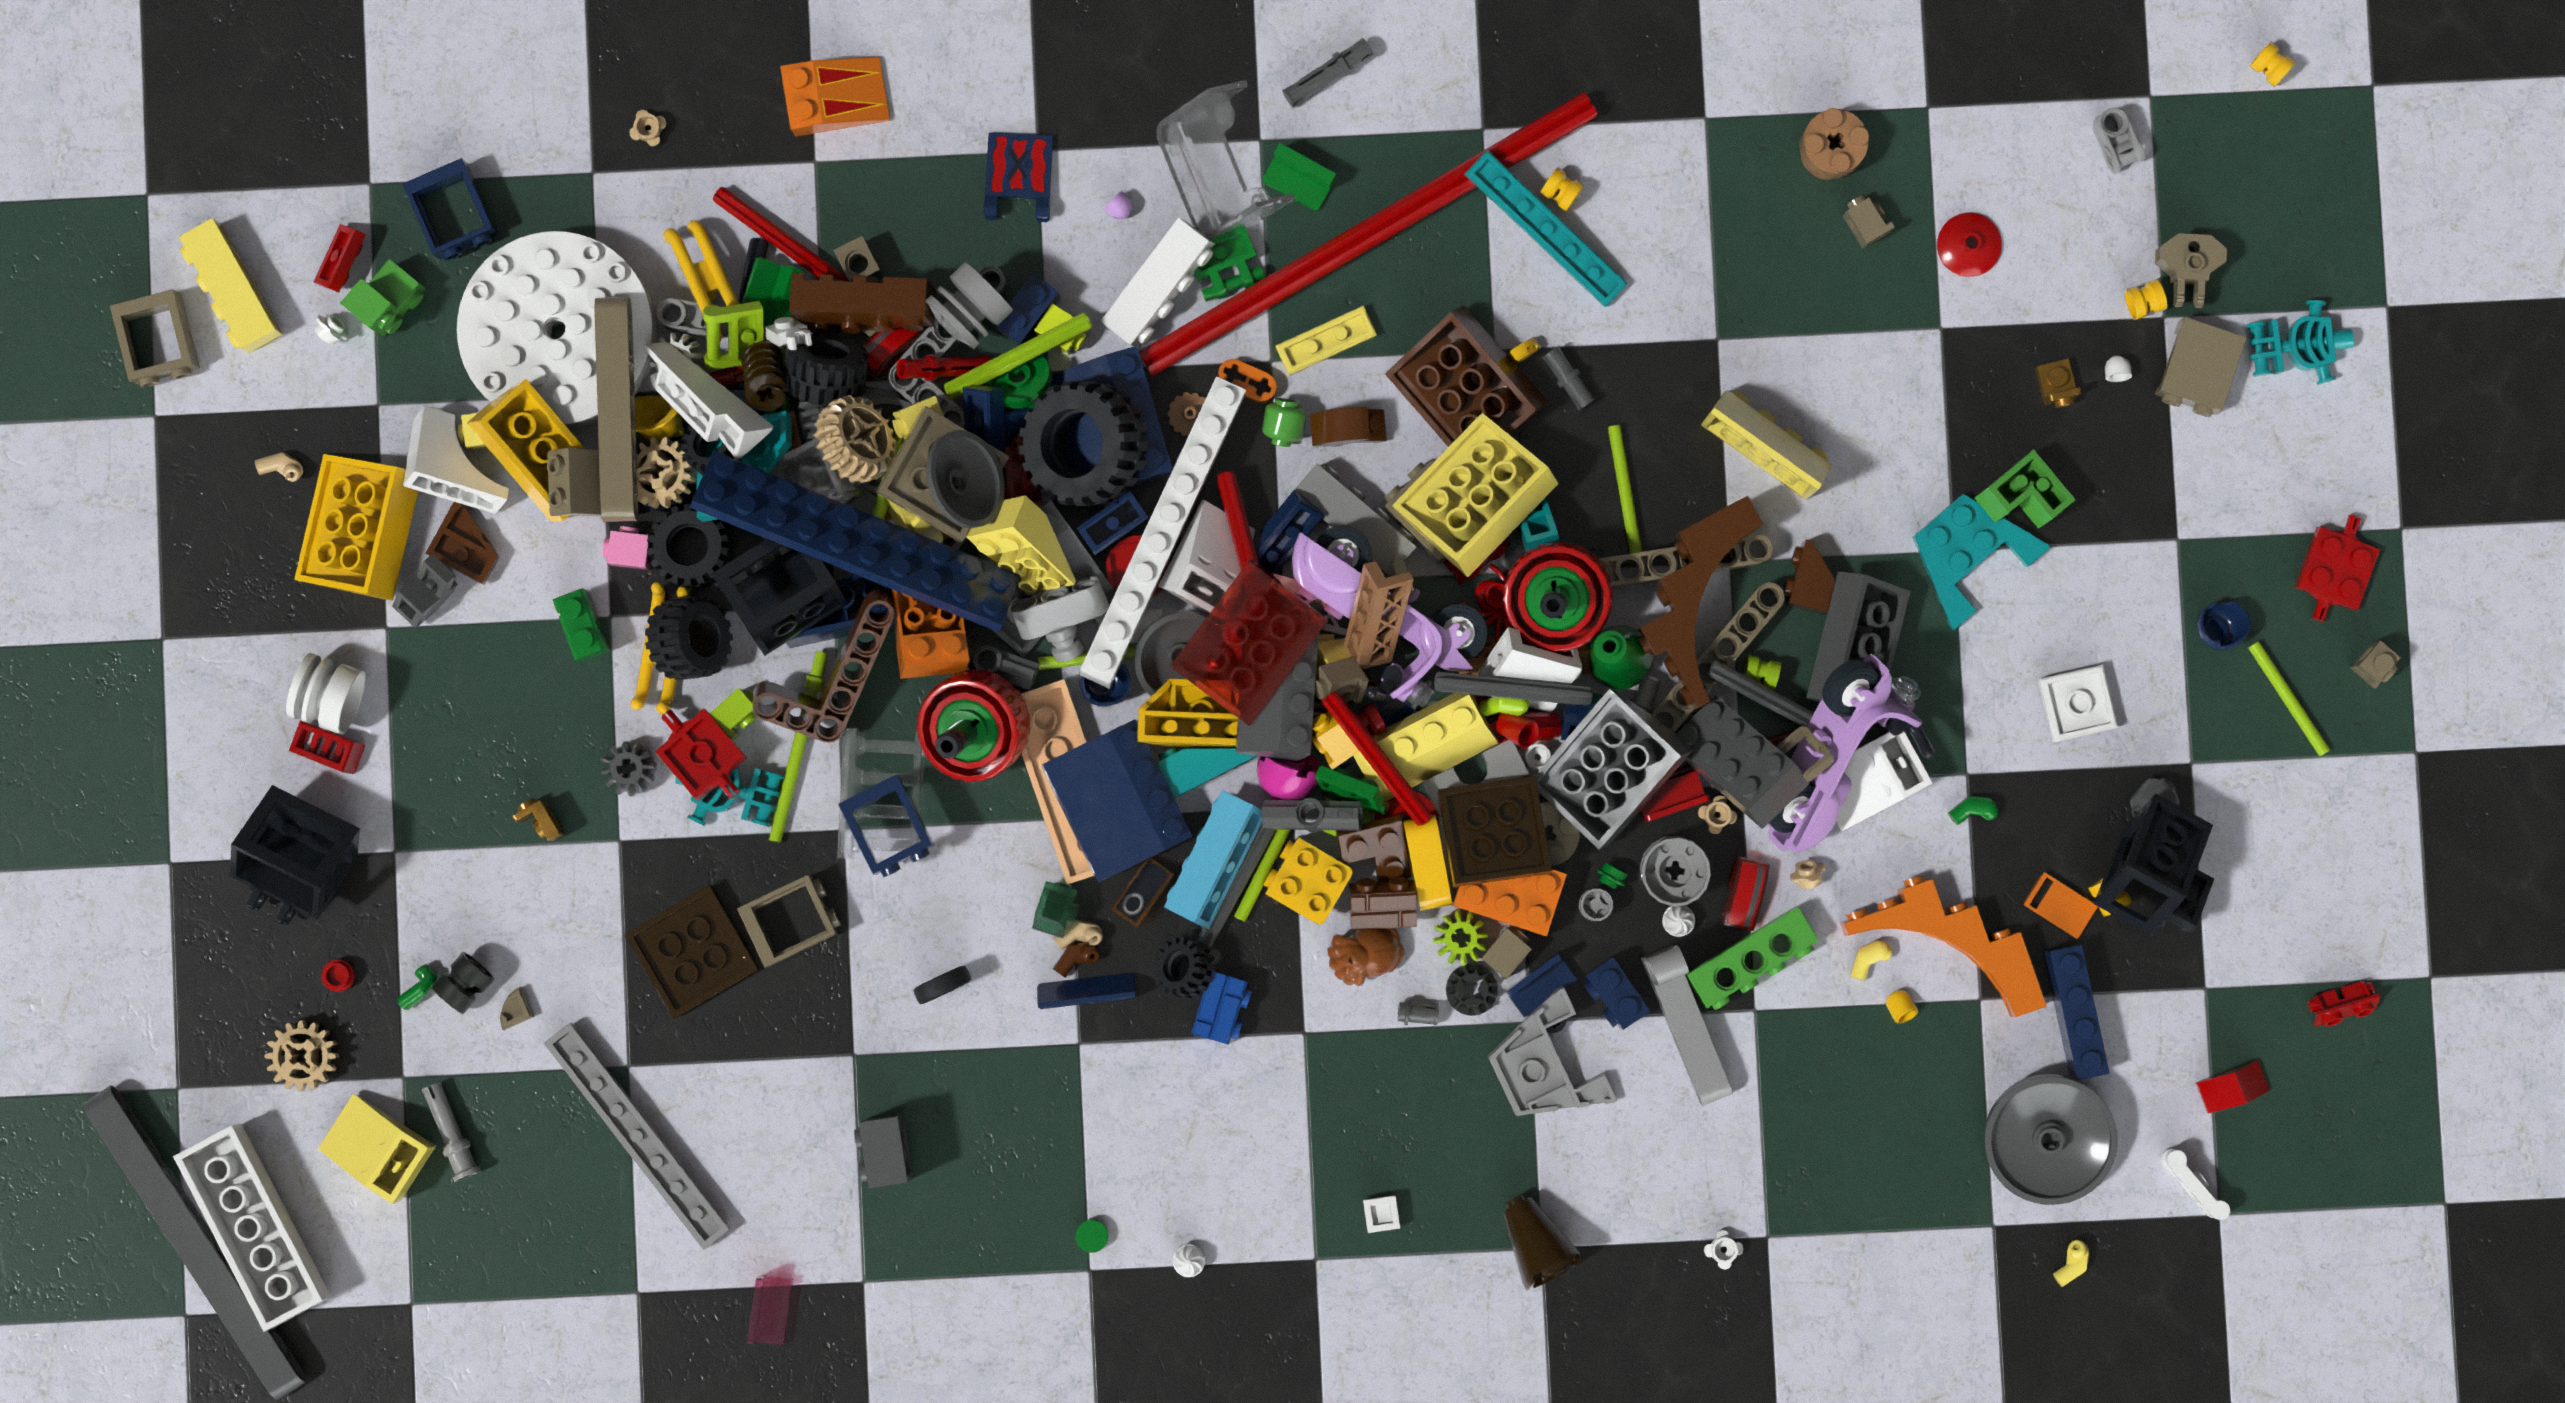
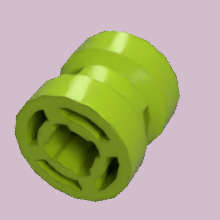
M1749 655L1743 675L1775 691L1780 675L1781 662L1774 660L1765 662L1761 661L1758 656Z

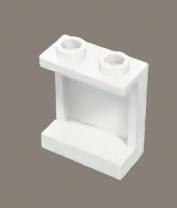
M1508 627L1479 669L1478 674L1479 676L1571 685L1581 674L1582 662L1580 661L1577 648L1566 651L1564 655L1528 646L1522 644L1520 630ZM1530 700L1529 707L1552 713L1558 703Z

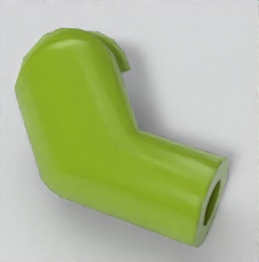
M1492 697L1481 701L1479 707L1484 716L1499 712L1520 716L1528 711L1530 700Z

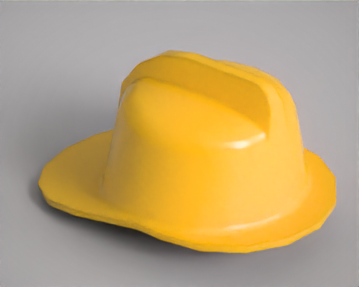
M639 396L635 398L636 431L648 441L651 438H656L661 442L664 437L669 439L681 437L684 434L682 416L662 396Z

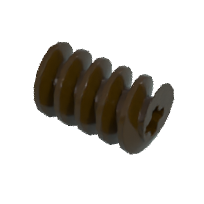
M768 341L753 343L745 349L741 358L746 401L751 407L759 411L775 410L785 402L786 392L781 349Z

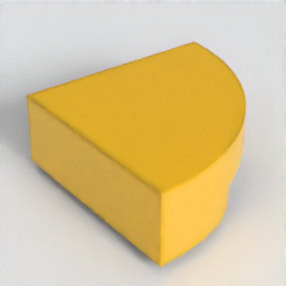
M1532 337L1512 349L1508 356L1518 365L1537 352L1541 345L1535 337Z

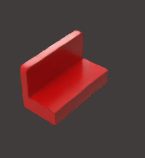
M1697 771L1666 781L1642 808L1641 813L1646 823L1710 800L1708 795L1704 793Z

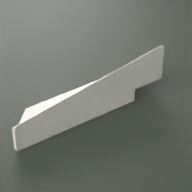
M668 342L645 344V353L652 357L656 373L650 375L652 387L706 442L717 441L719 437L733 457L740 459L772 431L773 425L671 344Z

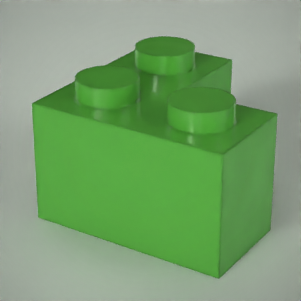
M389 259L369 283L361 278L340 304L370 329L385 337L388 333L393 334L400 327L403 321L401 317L408 309H414L421 302L424 296L422 292L426 288Z
M2032 450L1975 497L1976 501L1995 523L2019 505L2038 529L2055 518L2076 500L2035 450Z

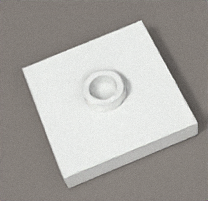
M2103 665L2038 679L2053 743L2118 728Z

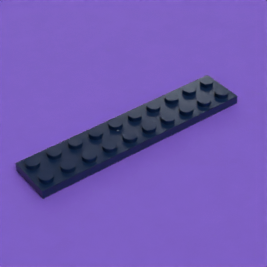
M716 451L712 452L690 506L692 509L997 632L1003 626L1020 577L1019 574L1012 573V571Z

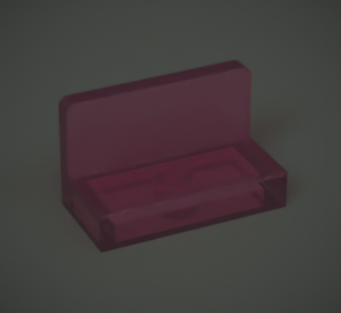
M760 1275L756 1278L747 1344L754 1345L758 1342L784 1345L793 1279Z

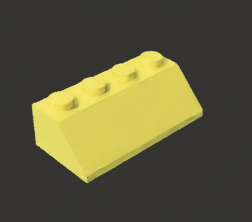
M1453 693L1387 727L1388 731L1380 736H1372L1411 788L1498 744V740L1485 716L1481 713L1474 696ZM1359 751L1353 755L1365 778L1378 784L1385 799L1384 801L1395 797Z

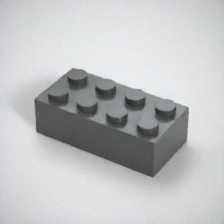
M1838 572L1806 698L1821 702L1823 699L1822 690L1830 674L1841 664L1850 660L1859 659L1863 661L1866 656L1872 654L1888 668L1889 672L1891 671L1911 591L1865 574Z
M1716 695L1676 733L1693 749L1684 761L1761 829L1810 784L1803 778V773L1790 758Z

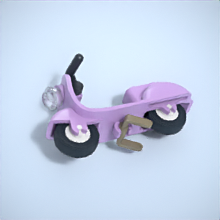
M1335 526L1327 529L1318 537L1316 542L1299 532L1292 554L1293 576L1295 583L1299 585L1297 592L1312 602L1316 597L1325 602L1327 605L1324 610L1338 620L1343 615L1350 619L1363 565L1372 561V549L1368 539L1359 530L1350 526ZM1399 557L1392 558L1391 566L1394 575L1408 572L1402 559ZM1413 585L1408 603L1415 601L1420 593L1418 589L1414 590ZM1452 603L1442 607L1431 620L1407 604L1399 634L1419 649V655L1404 670L1399 664L1393 662L1385 666L1381 673V681L1377 685L1371 681L1368 682L1365 691L1366 696L1369 699L1382 702L1390 695L1393 699L1397 698L1402 702L1407 700L1411 703L1410 707L1413 709L1418 705L1424 708L1434 691L1430 689L1432 682L1430 680L1425 682L1421 678L1434 664L1454 672H1464L1473 669L1467 660L1474 658L1483 649L1487 640V625L1483 616L1474 607L1467 604ZM1392 606L1391 608H1389V609H1388L1385 613H1383L1382 615L1385 616V615H1386L1389 611H1391L1395 606Z
M1872 654L1866 656L1863 661L1859 659L1850 660L1836 668L1824 684L1822 690L1823 699L1819 703L1808 726L1799 727L1777 746L1785 754L1799 742L1791 760L1801 770L1803 778L1810 783L1767 824L1770 827L1768 832L1770 840L1782 851L1790 849L1794 852L1805 851L1817 845L1831 832L1852 786L1850 778L1844 771L1862 738L1874 723L1878 722L1883 727H1886L1893 736H1898L1903 732L1911 734L1924 758H1931L1934 755V748L1921 726L1922 721L1912 712L1915 707L1914 700H1918L1921 695L1920 690L1917 688L1918 684L1905 676H1901L1899 679H1892L1888 668Z

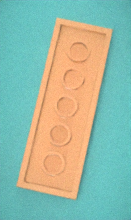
M1065 679L1021 694L1027 704L1031 720L1030 735L1028 736V743L1022 751V757L1066 884L1069 885L1092 877L1094 874L1041 767L1043 763L1087 742Z

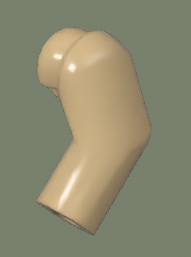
M285 452L255 460V466L259 475L277 471L286 477V480L295 482L303 474L301 463Z
M1076 920L1054 936L1053 939L1064 950L1075 940L1089 942V945L1092 946L1097 945L1102 941L1103 934L1097 924Z

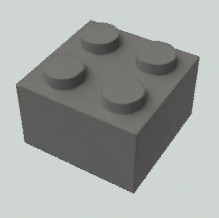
M904 1114L866 1119L859 1122V1128L854 1130L857 1149L863 1150L864 1160L859 1162L862 1182L867 1181L868 1188L906 1183L912 1180L914 1177Z

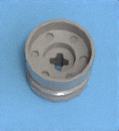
M964 262L950 276L957 291L952 294L940 286L937 291L946 302L942 305L932 295L925 302L931 308L935 319L957 341L959 340L967 344L974 350L979 345V342L970 332L975 329L981 336L986 338L989 334L981 321L987 318L998 326L1013 309L975 269Z
M1678 835L1665 836L1653 842L1644 852L1640 864L1641 880L1648 893L1658 902L1669 906L1688 905L1699 899L1707 889L1711 876L1710 863L1704 851L1692 840ZM1673 861H1678V866L1683 868V873H1677L1676 878L1672 879L1671 874L1665 872V869L1672 866Z

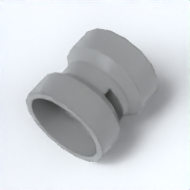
M1076 625L1045 635L1047 641L1053 645L1051 651L1055 661H1069L1084 652L1085 647L1081 638L1076 637Z
M1587 890L1579 899L1580 913L1588 920L1601 921L1606 919L1612 912L1613 900L1605 890Z

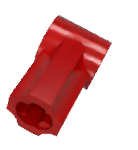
M1545 711L1526 712L1520 716L1501 713L1496 722L1497 732L1522 748H1527L1534 742L1552 741L1554 737H1560L1563 727L1560 723L1559 715L1553 711L1552 713Z

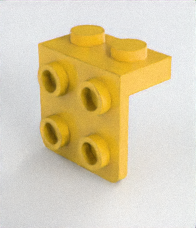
M1299 837L1295 843L1289 840L1280 855V858L1285 860L1279 871L1272 869L1263 884L1268 888L1265 894L1319 925L1323 924L1351 878L1352 869Z

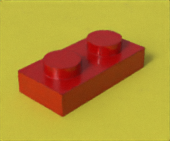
M340 224L313 283L339 293L342 286L348 281L350 268L362 250L366 234Z

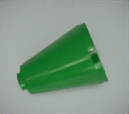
M1627 625L1610 626L1603 629L1592 640L1589 647L1590 671L1597 681L1604 686L1616 690L1630 689L1649 674L1653 658L1650 652L1646 655L1644 654L1636 638L1640 636L1636 628Z

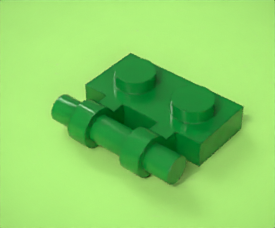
M1245 225L1210 239L1215 243L1211 248L1213 255L1203 267L1198 266L1193 272L1197 282L1210 277L1212 286L1201 290L1205 302L1217 297L1219 300L1228 296L1227 293L1243 286L1247 289L1254 285V282L1265 278L1261 266L1249 270L1246 261L1256 258L1257 254ZM1236 266L1239 275L1222 281L1219 273Z
M1320 765L1315 778L1320 788L1325 790L1326 793L1333 795L1336 800L1361 801L1363 803V811L1371 814L1378 812L1385 815L1388 812L1389 803L1384 801L1385 799L1377 783L1367 778H1361L1360 780L1352 778L1348 772L1338 767L1329 769Z

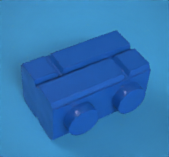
M1210 971L1209 976L1214 978L1212 982H1206L1209 988L1206 992H1203L1191 1034L1229 1045L1231 1038L1238 1039L1243 1021L1237 1020L1240 1007L1247 1009L1252 990L1246 988L1247 981Z

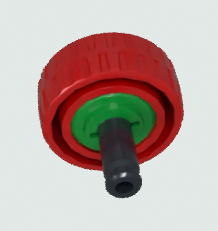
M1554 541L1544 543L1523 554L1511 568L1504 586V610L1506 611L1509 623L1514 629L1520 630L1521 637L1528 644H1532L1539 649L1549 650L1550 652L1571 651L1590 642L1606 625L1613 605L1611 578L1604 564L1601 563L1594 553L1589 552L1586 548L1571 542Z
M968 669L962 673L959 672L949 676L929 692V695L922 702V707L918 713L917 731L923 752L930 762L942 773L957 780L980 782L999 775L1019 758L1028 743L1031 720L1025 700L1019 690L1009 680L988 670Z

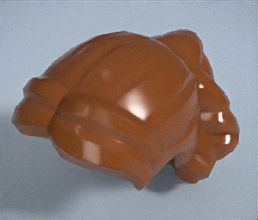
M1395 928L1358 930L1350 937L1337 934L1333 936L1332 945L1327 949L1328 957L1330 958L1329 966L1335 970L1334 975L1349 986L1353 984L1362 986L1365 978H1374L1388 972H1393L1405 954V949L1400 943L1399 933Z

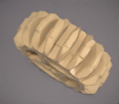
M849 395L838 400L835 399L822 409L821 413L818 414L817 422L814 424L818 430L813 436L820 441L816 448L823 451L824 456L822 460H828L831 463L830 470H838L840 478L848 477L851 483L855 481L864 483L881 477L889 469L893 462L892 460H894L897 454L894 449L898 442L892 438L895 430L890 429L888 426L890 419H884L881 415L882 408L874 409L872 400L864 402L861 396L853 398Z

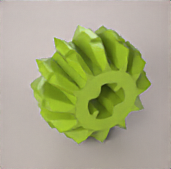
M1456 910L1454 913L1455 923L1452 922L1448 915H1444L1442 918L1448 925L1447 929L1441 925L1435 926L1434 929L1437 932L1444 933V938H1433V943L1439 944L1444 942L1446 946L1439 949L1437 954L1442 956L1450 950L1451 954L1447 961L1450 964H1453L1456 955L1460 954V964L1464 966L1467 964L1466 953H1469L1470 957L1477 961L1479 957L1473 949L1476 947L1479 950L1486 951L1487 946L1477 943L1478 938H1488V932H1476V929L1483 926L1484 922L1482 920L1477 921L1473 926L1470 924L1474 913L1468 912L1465 922H1462L1461 912ZM1462 928L1464 934H1469L1470 936L1469 942L1464 941L1466 946L1461 948L1458 942H1452V934L1456 935L1455 930Z

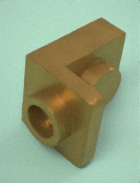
M2068 358L2035 368L2045 405L2054 403L2055 408L2074 404V398L2082 394L2080 387L2076 388Z
M532 798L517 807L519 812L512 816L514 821L518 823L534 816L536 820L532 821L536 832L541 838L546 836L549 841H555L565 835L546 801L539 800L536 802Z

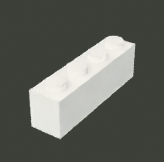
M1178 217L1100 322L1128 344L1138 346L1141 343L1144 345L1153 335L1155 329L1152 327L1159 317L1164 319L1172 310L1174 303L1171 301L1179 291L1183 293L1191 285L1194 279L1191 275L1198 266L1203 267L1213 255L1211 248L1215 243L1187 221Z

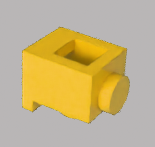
M1329 711L1313 719L1312 730L1315 736L1312 737V741L1321 754L1324 753L1331 769H1334L1359 752Z

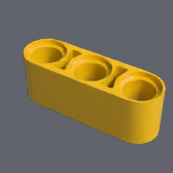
M1431 815V819L1422 826H1417L1412 819L1403 821L1420 911L1452 905L1436 816Z

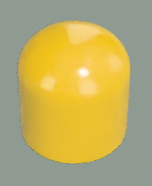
M1896 990L1886 999V1006L1896 1023H1905L1914 1018L1918 1013V1008L1913 999L1905 990Z

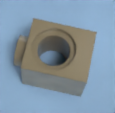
M863 236L834 249L849 282H851L853 276H866L875 279L878 283L877 278L883 274ZM858 258L868 260L866 270L861 273H855L851 269L853 261Z
M1516 927L1512 931L1505 928L1480 958L1503 978L1507 979L1531 951V948L1526 945L1530 939Z

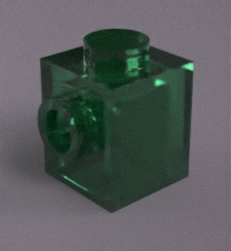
M1046 881L1035 911L1032 929L1063 938L1068 922L1075 923L1080 904L1075 903L1077 890L1071 889L1064 883Z

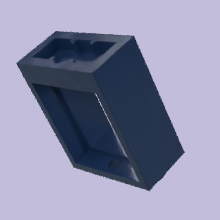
M464 159L455 160L402 184L431 252L439 260L442 258L445 261L454 259L462 254L463 249L472 245L475 248L484 246L492 241V236L498 234L471 169ZM464 180L484 227L441 244L422 198Z
M896 774L838 804L873 875L881 873L883 878L901 869L899 863L911 858L913 863L930 855L928 849L935 846L900 775ZM897 792L921 841L878 863L854 813Z

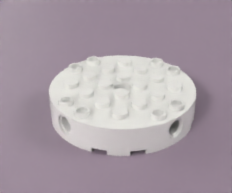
M551 231L535 233L518 238L495 251L483 262L469 281L460 303L457 318V341L460 356L470 379L490 402L522 380L527 379L568 429L586 427L588 424L598 421L595 298L630 297L633 325L635 394L639 391L651 370L649 361L653 359L648 353H645L644 346L645 344L656 343L658 327L655 308L647 288L639 275L622 257L603 243L570 232ZM564 324L566 326L564 335L558 339H553L552 328L556 325Z

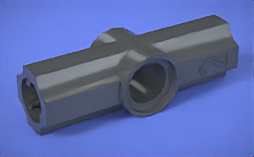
M966 638L969 654L968 669H983L997 673L1006 680H1009L1013 685L1031 691L1038 675L1039 663ZM989 652L995 653L997 656L996 665L992 669H984L981 664L982 657Z
M1314 798L1303 800H1264L1261 814L1264 829L1308 830L1313 833L1323 830L1361 831L1364 816L1363 803L1361 801H1318ZM1314 808L1319 809L1320 813L1317 820L1310 823L1306 822L1308 811Z

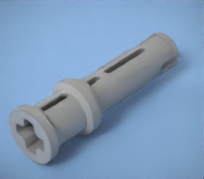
M438 1082L432 1084L431 1087L423 1088L422 1093L425 1095L445 1145L442 1153L444 1157H448L455 1174L453 1176L454 1182L481 1172V1167L476 1166L470 1152V1141L467 1138L463 1139L443 1090L442 1083Z

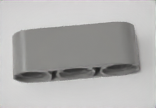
M1089 576L1076 580L1075 585L1047 590L1021 599L1010 607V611L1021 638L1031 640L1099 617L1107 612L1110 605L1097 576Z

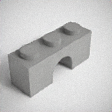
M1510 740L1481 753L1487 768L1486 776L1481 783L1522 778L1529 774L1515 744ZM1453 767L1423 782L1439 817H1441L1437 793L1438 789L1468 785L1458 778Z

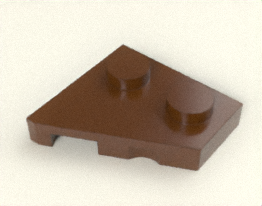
M453 502L425 553L429 556L433 554L440 561L448 564L449 567L485 585L500 558L465 505L458 502Z

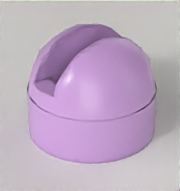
M1121 191L1105 206L1104 210L1115 219H1124L1129 216L1132 210V203Z

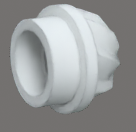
M1685 905L1670 906L1663 914L1662 924L1670 935L1682 937L1689 934L1694 928L1695 916L1692 910Z
M1193 1244L1182 1245L1174 1253V1269L1184 1277L1198 1275L1205 1266L1203 1251Z

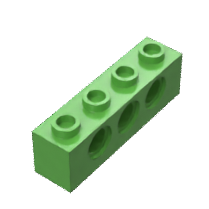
M1793 907L1693 968L1685 976L1704 1008L1712 1006L1714 1010H1717L1731 1001L1729 995L1738 989L1745 993L1757 986L1759 982L1756 978L1766 972L1773 976L1787 967L1784 961L1796 955L1797 959H1801L1815 949L1812 944L1819 940L1799 907ZM1778 934L1785 935L1789 941L1787 950L1782 953L1775 951L1772 946L1773 938ZM1750 951H1756L1761 957L1759 967L1754 970L1747 968L1744 962L1746 954ZM1722 968H1728L1733 973V981L1726 987L1719 985L1716 979L1718 971Z

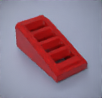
M300 720L289 751L340 772L355 774L365 749V744ZM310 732H313L314 735L308 750H306L304 747ZM322 737H325L320 754H317ZM335 742H338L332 759H330L329 757L332 752L333 746Z

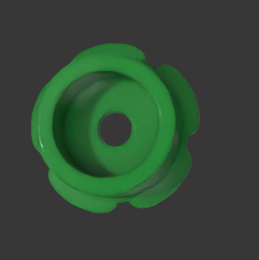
M1605 862L1601 870L1597 869V872L1602 875L1599 881L1615 890L1618 885L1626 886L1624 881L1628 874L1608 862Z

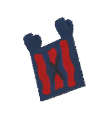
M988 134L984 200L986 220L998 219V197L1036 199L1035 215L1037 222L1046 223L1049 221L1053 135Z

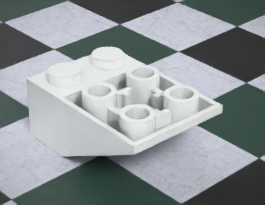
M1202 500L1158 587L1211 616L1226 620L1241 592L1243 577L1226 513L1207 501ZM1249 526L1253 539L1255 529Z
M1888 731L1855 750L1844 771L1850 778L1852 786L1839 811L1836 822L1840 830L1843 831L1933 784L1905 732L1898 736H1893Z

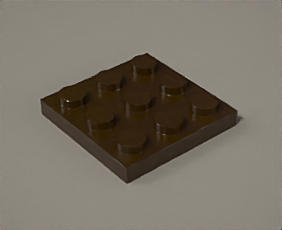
M1535 776L1438 789L1437 793L1453 887L1551 874L1552 867Z
M711 885L704 887L624 934L673 1019L759 970Z

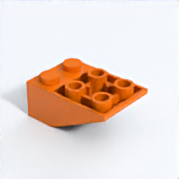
M892 589L900 679L956 674L966 671L969 663L964 619Z

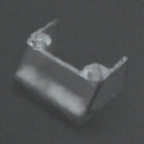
M1246 80L1206 89L1161 120L1156 130L1157 140L1192 225L1208 239H1213L1244 225L1248 226L1265 219L1295 200L1293 193L1271 199L1266 190L1261 187L1247 190L1224 132L1233 126L1235 112L1229 99L1248 86Z

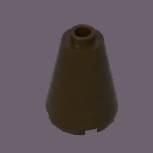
M1519 1195L1506 1203L1508 1209L1503 1212L1522 1284L1526 1291L1532 1286L1537 1288L1566 1273L1565 1266L1572 1263L1573 1267L1583 1261L1581 1253L1532 1197L1525 1199L1523 1195Z

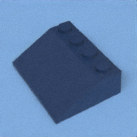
M1137 346L1109 353L1053 373L1051 386L1062 385L1063 382L1096 381L1115 386L1117 392H1125L1131 398L1129 405H1137L1142 414L1138 417L1139 421L1146 422L1148 430L1143 435L1144 441H1149V451H1144L1142 457L1147 461L1144 470H1137L1136 474L1139 475V479L1135 485L1171 475L1173 468ZM1083 412L1072 420L1066 431L1065 451L1072 466L1081 474H1087L1097 465L1101 457L1103 441L1097 423L1090 415Z
M1136 719L1041 765L1097 882H1101L1193 837L1148 744L1137 742L1138 723Z

